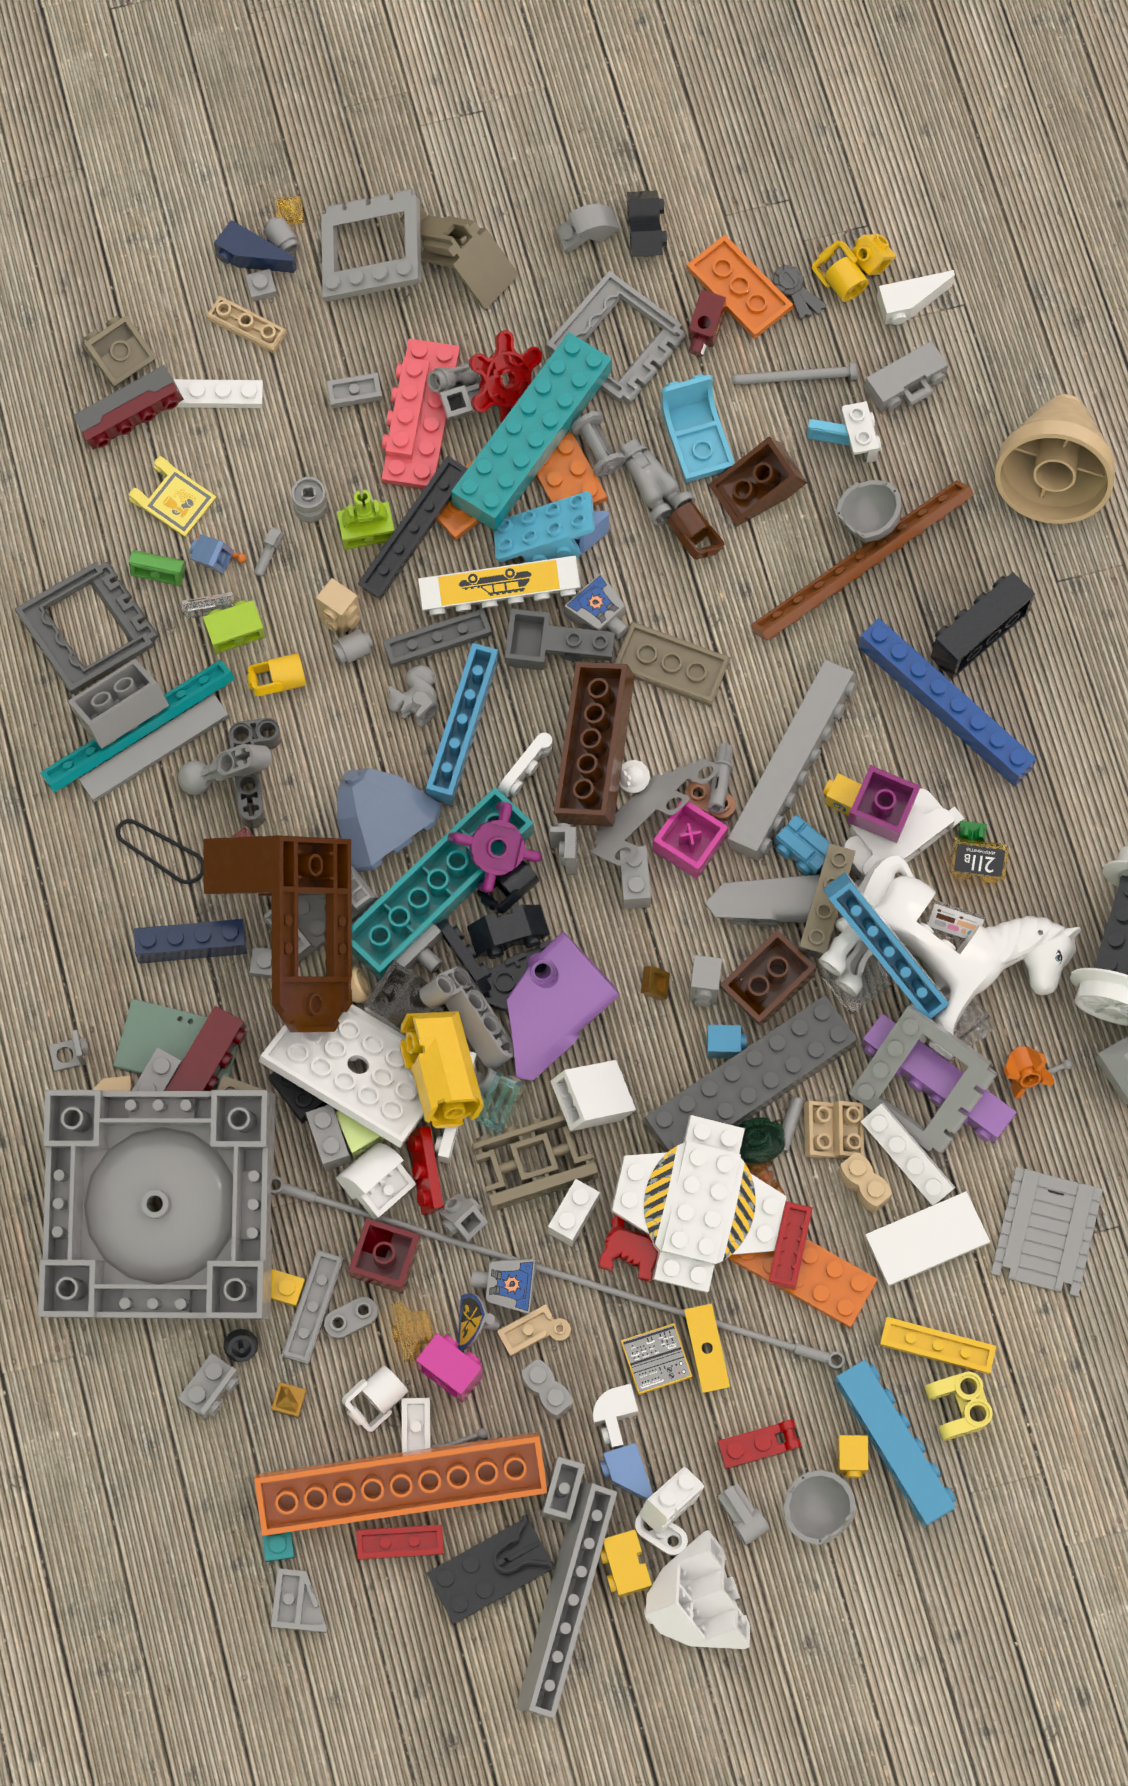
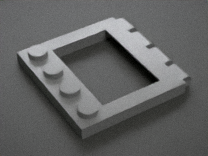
M413 189L395 192L394 200L392 194L388 193L371 197V204L368 198L347 202V209L344 203L326 206V214L321 215L322 294L326 302L422 283L420 199L414 194ZM404 212L405 258L338 271L337 225Z
M609 270L548 341L546 349L553 353L568 332L585 342L622 299L661 328L659 333L618 381L608 376L600 387L601 390L617 402L623 399L631 404L642 390L639 385L645 387L658 372L654 366L661 368L673 354L669 347L676 350L687 337V334L681 330L683 324Z
M909 1005L849 1094L872 1111L881 1103H884L919 1145L929 1152L934 1148L938 1152L943 1153L954 1138L946 1129L955 1134L958 1132L969 1116L961 1107L972 1112L984 1094L976 1085L983 1090H987L997 1076V1073L990 1068L991 1061L912 1005ZM922 1034L968 1066L926 1128L881 1097V1094Z

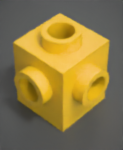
M879 234L862 235L857 239L852 250L858 259L856 265L859 269L865 271L868 276L882 274L897 256L888 246V241Z

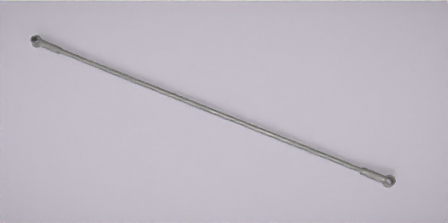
M277 1176L271 1179V1184L276 1181L281 1183V1187L278 1190L271 1188V1194L273 1195L282 1193L311 1203L318 1202L500 1260L520 1259L383 1215L373 1219L367 1210L317 1195L316 1192L284 1183ZM540 1264L536 1266V1271L686 1317L684 1309ZM716 1320L718 1328L794 1351V1354L826 1363L832 1370L841 1369L845 1363V1357L840 1352L828 1353L803 1344H792ZM834 1356L839 1357L841 1364L833 1365L831 1358Z

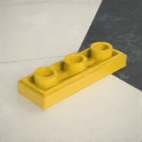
M712 1303L684 1309L702 1393L730 1387ZM704 1343L712 1345L713 1350L711 1353L705 1354L702 1351Z

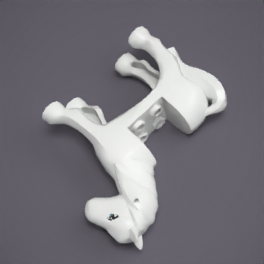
M899 855L890 856L876 862L859 886L860 891L909 952L919 959L932 976L937 987L944 994L949 1005L936 1014L934 1022L953 1035L958 1020L975 995L989 987L1005 968L1023 960L1028 970L1029 984L1033 992L1037 995H1048L1056 990L1063 968L1076 953L1074 938L1080 933V927L1065 929L1064 926L1053 923L1048 918H1037L1034 916L1016 918L999 923L994 927L984 928L978 925L955 951L956 947L945 939L940 940L936 937L931 927L925 923L919 924L916 922L934 897L936 891L923 881L916 879L907 862ZM898 872L903 875V876H899V877L894 878V877H895V874L898 873ZM842 917L835 922V927L842 933L833 938L830 948L820 957L819 963L826 970L837 976L835 983L847 994L857 997L863 988L861 976L872 952L845 918ZM922 1034L919 1041L925 1044L928 1037ZM929 1041V1046L936 1053L946 1059H952V1054L934 1041Z

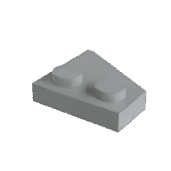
M277 1569L271 1628L327 1633L326 1623L306 1571Z

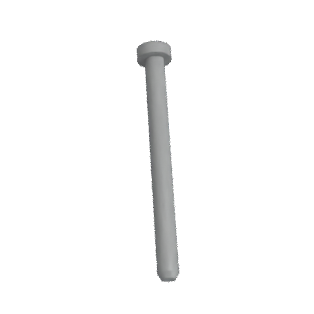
M849 362V366L735 374L732 376V383L741 385L849 377L851 381L857 380L856 362Z

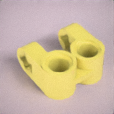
M964 1372L924 1386L929 1401L953 1394L961 1412V1419L938 1427L942 1441L980 1431L992 1419V1408L987 1402L983 1390V1382L976 1373ZM966 1381L970 1382L974 1386V1393L970 1395L962 1392L960 1384ZM974 1408L981 1410L984 1414L983 1421H974L970 1417V1410Z

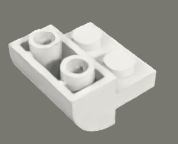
M376 1143L336 1177L351 1199L357 1198L373 1219L379 1218L416 1185L415 1181L401 1165V1162L404 1161L403 1158L391 1147L382 1143Z

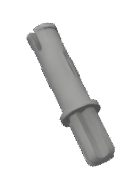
M721 743L717 748L716 760L713 762L721 766L720 771L712 779L708 803L709 811L714 814L724 812L729 775L733 771V765L731 764L733 747L726 743Z

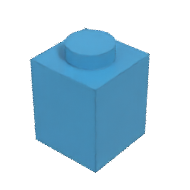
M708 1025L707 1058L731 1059L740 1053L741 1050L746 1049V1034H741V1025Z

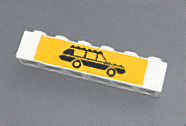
M576 556L418 578L422 610L429 612L430 616L446 614L445 609L455 608L456 612L472 610V605L482 604V608H492L498 606L497 602L507 600L508 604H519L524 602L523 598L534 597V601L550 599V594L560 593L561 597L576 595V590H582Z

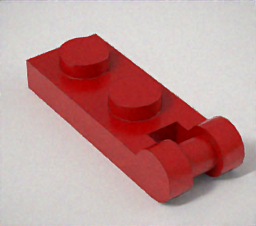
M794 1419L718 1440L717 1443L725 1470L801 1448L800 1439L796 1438L794 1431L796 1428ZM783 1433L786 1442L778 1444L775 1435Z

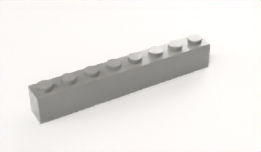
M828 660L824 661L728 837L730 849L757 861L760 860L763 854L766 855L769 852L773 834L775 831L779 832L785 820L783 816L786 810L794 806L799 786L803 787L807 782L808 770L811 764L817 763L823 742H828L832 735V725L836 719L839 720L845 710V701L848 697L851 698L856 691L857 683L855 682L854 671Z
M593 1483L580 1484L573 1514L566 1527L516 1706L518 1710L546 1718H555L617 1496L616 1491Z

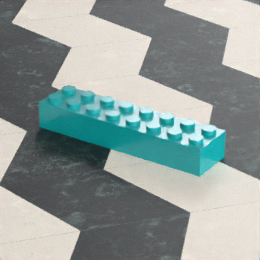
M568 332L451 491L452 505L496 531L570 430L573 422L578 419L612 372V358Z
M496 787L352 924V954L380 981L396 968L395 961L433 924L437 926V923L446 919L477 889V884L485 879L486 872L480 870L472 862L469 846L449 842L447 838L449 833L457 832L472 836L482 823L498 820L500 814L496 810L498 802H509L512 805L509 823L518 829L524 842L534 833V823ZM495 840L491 844V852L496 856L500 855L504 851V844L501 840Z

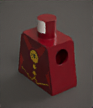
M701 289L688 329L689 340L692 341L688 351L691 354L703 356L706 346L714 347L726 315V297Z

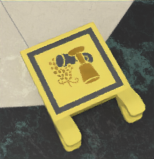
M159 456L154 461V468L157 472L167 477L150 498L137 488H133L129 493V500L185 538L215 501L216 496L174 468L166 459Z

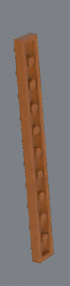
M957 480L903 517L890 534L878 541L866 543L752 623L750 626L754 634L766 641L776 637L785 627L799 621L801 616L811 609L819 607L822 601L840 592L846 584L860 578L872 566L880 564L886 556L893 551L901 549L910 539L921 535L930 525L944 519L947 513L964 505L966 500L974 495L971 487Z

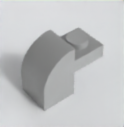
M589 204L570 212V219L559 226L556 231L564 251L572 252L588 239L603 242L620 228L611 207L602 204Z
M479 383L468 387L463 385L440 392L439 396L447 420L463 418L477 412L473 409L471 400L480 391Z

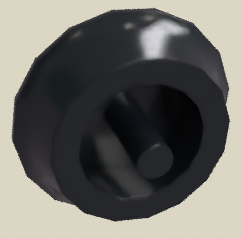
M247 1329L233 1330L224 1340V1352L229 1359L235 1362L248 1361L254 1357L258 1350L257 1337Z

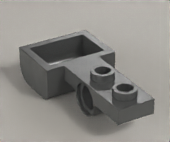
M511 609L505 663L516 668L544 670L546 654L560 655L561 658L568 661H582L584 658L612 661L615 632L550 625V613Z

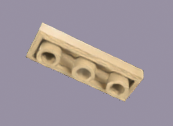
M222 296L218 297L207 314V320L273 354L287 334L286 329Z

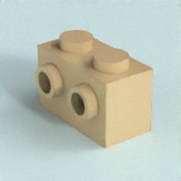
M331 578L316 597L318 615L328 629L333 632L338 630L345 635L349 629L353 630L360 621L358 596Z

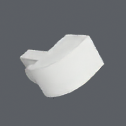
M631 1384L607 1390L599 1397L594 1406L593 1426L605 1424V1427L601 1428L604 1444H610L611 1451L623 1447L617 1421L638 1415Z

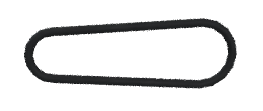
M126 819L118 824L116 836L121 843L176 881L183 884H192L203 876L204 860L198 853L136 820ZM126 823L135 824L195 856L201 863L199 875L191 880L179 878L125 841L120 835L121 827Z

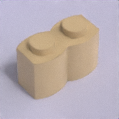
M855 1152L841 1163L838 1170L841 1181L847 1188L856 1192L859 1202L866 1210L876 1213L889 1202L892 1196L890 1186L881 1176L874 1173L870 1162L863 1155Z

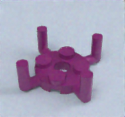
M498 802L496 810L500 812L499 819L482 823L472 836L451 832L447 837L451 843L469 846L472 862L480 870L486 872L484 881H480L477 884V889L481 892H492L496 875H503L512 871L523 859L539 862L542 858L540 852L525 849V842L520 832L513 824L509 823L512 805L509 802ZM495 840H501L504 844V851L496 856L491 852V844Z

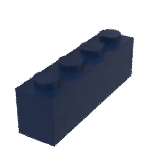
M243 919L134 928L135 955L139 964L248 954L246 927Z

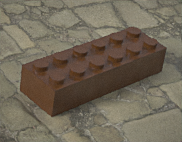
M576 662L553 812L561 823L594 826L614 825L635 679L628 664Z

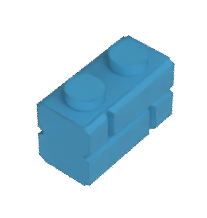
M795 815L775 837L774 844L777 846L775 849L785 859L790 857L797 863V869L805 876L809 874L819 875L821 873L830 842L802 818Z

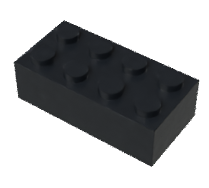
M1014 572L1007 577L1001 576L993 584V589L988 594L985 592L981 593L974 600V606L968 611L966 609L960 611L954 618L955 622L949 627L947 625L943 626L935 634L936 639L932 644L931 659L951 679L955 678L1028 615L1035 593Z

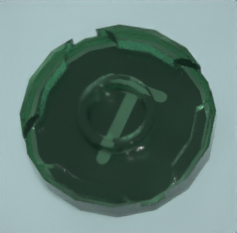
M752 1118L737 1126L745 1129L739 1153L745 1163L763 1164L771 1161L780 1155L786 1146V1136L781 1124L771 1122L769 1118Z

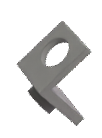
M72 1030L73 1040L49 1045L55 1072L87 1065L85 1055L89 1054L86 1038H81L78 1030ZM62 1048H69L73 1052L72 1059L67 1063H62L57 1059V1054Z

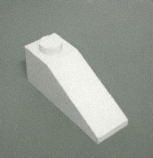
M954 270L879 286L877 301L884 325L904 323L952 287L955 276Z

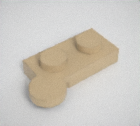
M545 1304L497 1331V1334L511 1358L549 1336L555 1341L566 1340L571 1333V1327L565 1319H554Z

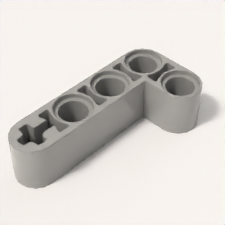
M457 966L440 973L420 989V998L429 1008H437L445 1004L450 1012L459 1011L465 1036L488 1069L496 1070L514 1057L512 1039L470 974L463 967Z

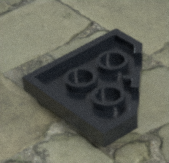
M547 940L525 953L523 951L508 958L493 968H487L491 975L488 978L491 989L484 993L483 996L490 1007L508 1013L506 999L526 971L527 960L534 953L542 952L552 942L551 940ZM541 963L537 965L535 972L542 973L545 971L547 964Z

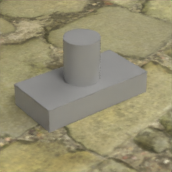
M433 924L395 961L396 969L403 976L418 962L431 973H434L442 965L443 961L431 951L442 939L441 930Z

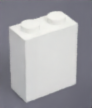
M616 1060L566 1069L550 1081L570 1131L622 1121L636 1110Z

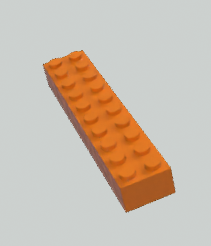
M539 1432L255 1474L254 1477L262 1536L548 1493Z

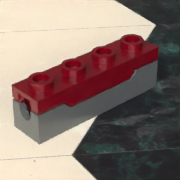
M163 365L74 414L73 417L85 440L94 450L108 445L110 440L119 435L130 433L135 426L150 422L157 414L164 410L175 408L184 398L170 372Z

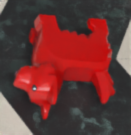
M614 1214L615 1218H611L612 1229L605 1239V1250L600 1256L598 1268L612 1272L614 1267L612 1261L620 1257L621 1261L626 1260V1264H632L633 1267L638 1266V1279L650 1283L658 1251L653 1246L648 1233L643 1234L626 1229L625 1220Z

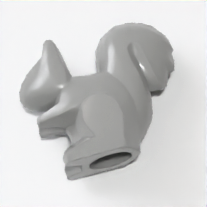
M416 665L407 671L405 681L410 689L405 693L391 686L388 687L390 693L388 706L390 711H400L403 714V719L414 713L415 718H417V724L421 728L437 714L439 708L437 693L432 687L435 683V674L430 667Z

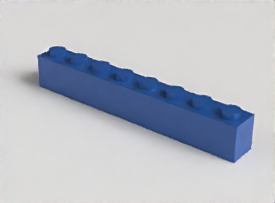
M880 618L861 634L858 648L1014 787L1033 769L1037 759Z

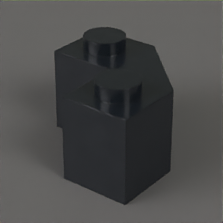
M657 190L627 192V214L632 257L663 255L662 247L667 246V233L662 231L660 225V214H664V199H659Z
M518 905L512 907L511 913L502 914L498 917L496 913L488 914L467 926L477 957H488L489 959L503 956L504 951L512 946L525 945L526 948L536 947L541 944L540 940L550 935L541 905Z

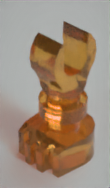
M772 1160L763 1163H749L747 1165L752 1175H759L758 1179L785 1195L782 1187L773 1179L775 1177L773 1172L768 1170L773 1164Z

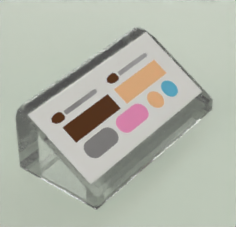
M229 592L181 601L184 619L207 616L213 610H224L233 607L235 604L234 593Z
M934 900L926 925L931 927L935 934L963 943L974 928L978 925L984 926L986 917Z

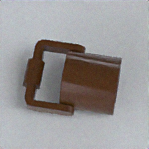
M693 502L682 505L667 519L666 524L694 559L708 558L716 555L725 545L724 541ZM706 537L714 544L698 550L695 546Z

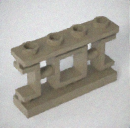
M560 1111L555 1114L554 1118L548 1120L537 1118L528 1123L529 1126L518 1129V1126H512L504 1129L501 1135L492 1137L491 1134L477 1138L476 1142L472 1144L476 1162L479 1164L491 1160L498 1182L485 1186L492 1212L569 1188L575 1179L582 1183L597 1179L598 1169L593 1160L592 1153L578 1157L571 1134L580 1132L583 1129L570 1131L564 1114ZM563 1127L562 1132L566 1143L551 1147L548 1135L545 1132ZM543 1143L550 1166L525 1174L518 1151ZM510 1144L513 1159L498 1164L494 1149ZM570 1153L573 1165L577 1168L558 1173L559 1168L555 1157ZM517 1170L521 1184L524 1185L505 1190L506 1185L502 1174Z

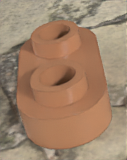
M692 782L686 787L684 795L689 797V802L717 820L726 821L734 815L736 802L730 794H726L725 803L727 807L724 809V812L714 814L708 809L710 785ZM695 791H701L703 795L701 797H696L693 793Z

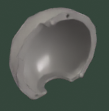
M884 479L883 481L869 480L862 483L857 482L849 487L840 497L836 508V515L859 540L863 542L878 541L890 534L900 522L903 510L901 495L893 484Z
M824 1470L807 1472L795 1479L787 1490L784 1503L785 1522L790 1531L802 1541L815 1545L826 1544L841 1534L853 1521L856 1515L854 1493L848 1483L836 1473Z

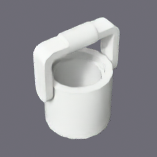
M383 1365L367 1381L365 1379L359 1381L342 1398V1403L348 1409L347 1414L357 1426L362 1425L367 1431L372 1432L391 1415V1408L408 1393V1390L396 1375ZM360 1392L380 1412L369 1424L359 1409L350 1403Z

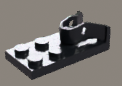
M524 1515L519 1522L427 1572V1575L455 1625L555 1569V1565L550 1560L532 1527L529 1517Z

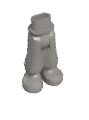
M633 439L620 447L621 453L626 458L625 464L639 489L644 503L652 509L650 519L654 525L666 524L669 516L679 507L689 502L695 503L696 499L691 492L679 493V486L676 480L664 469L645 445L641 446L637 439ZM663 498L668 501L670 506L664 503Z

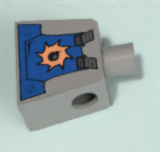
M601 573L564 605V615L583 629L609 630L610 632H615L617 639H620L629 629L620 620L625 615V605Z
M537 1258L492 1260L489 1264V1272L473 1270L471 1287L487 1289V1302L520 1312L530 1313L533 1304Z

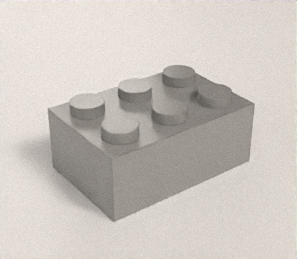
M136 659L68 701L79 723L101 749L169 706L158 683Z

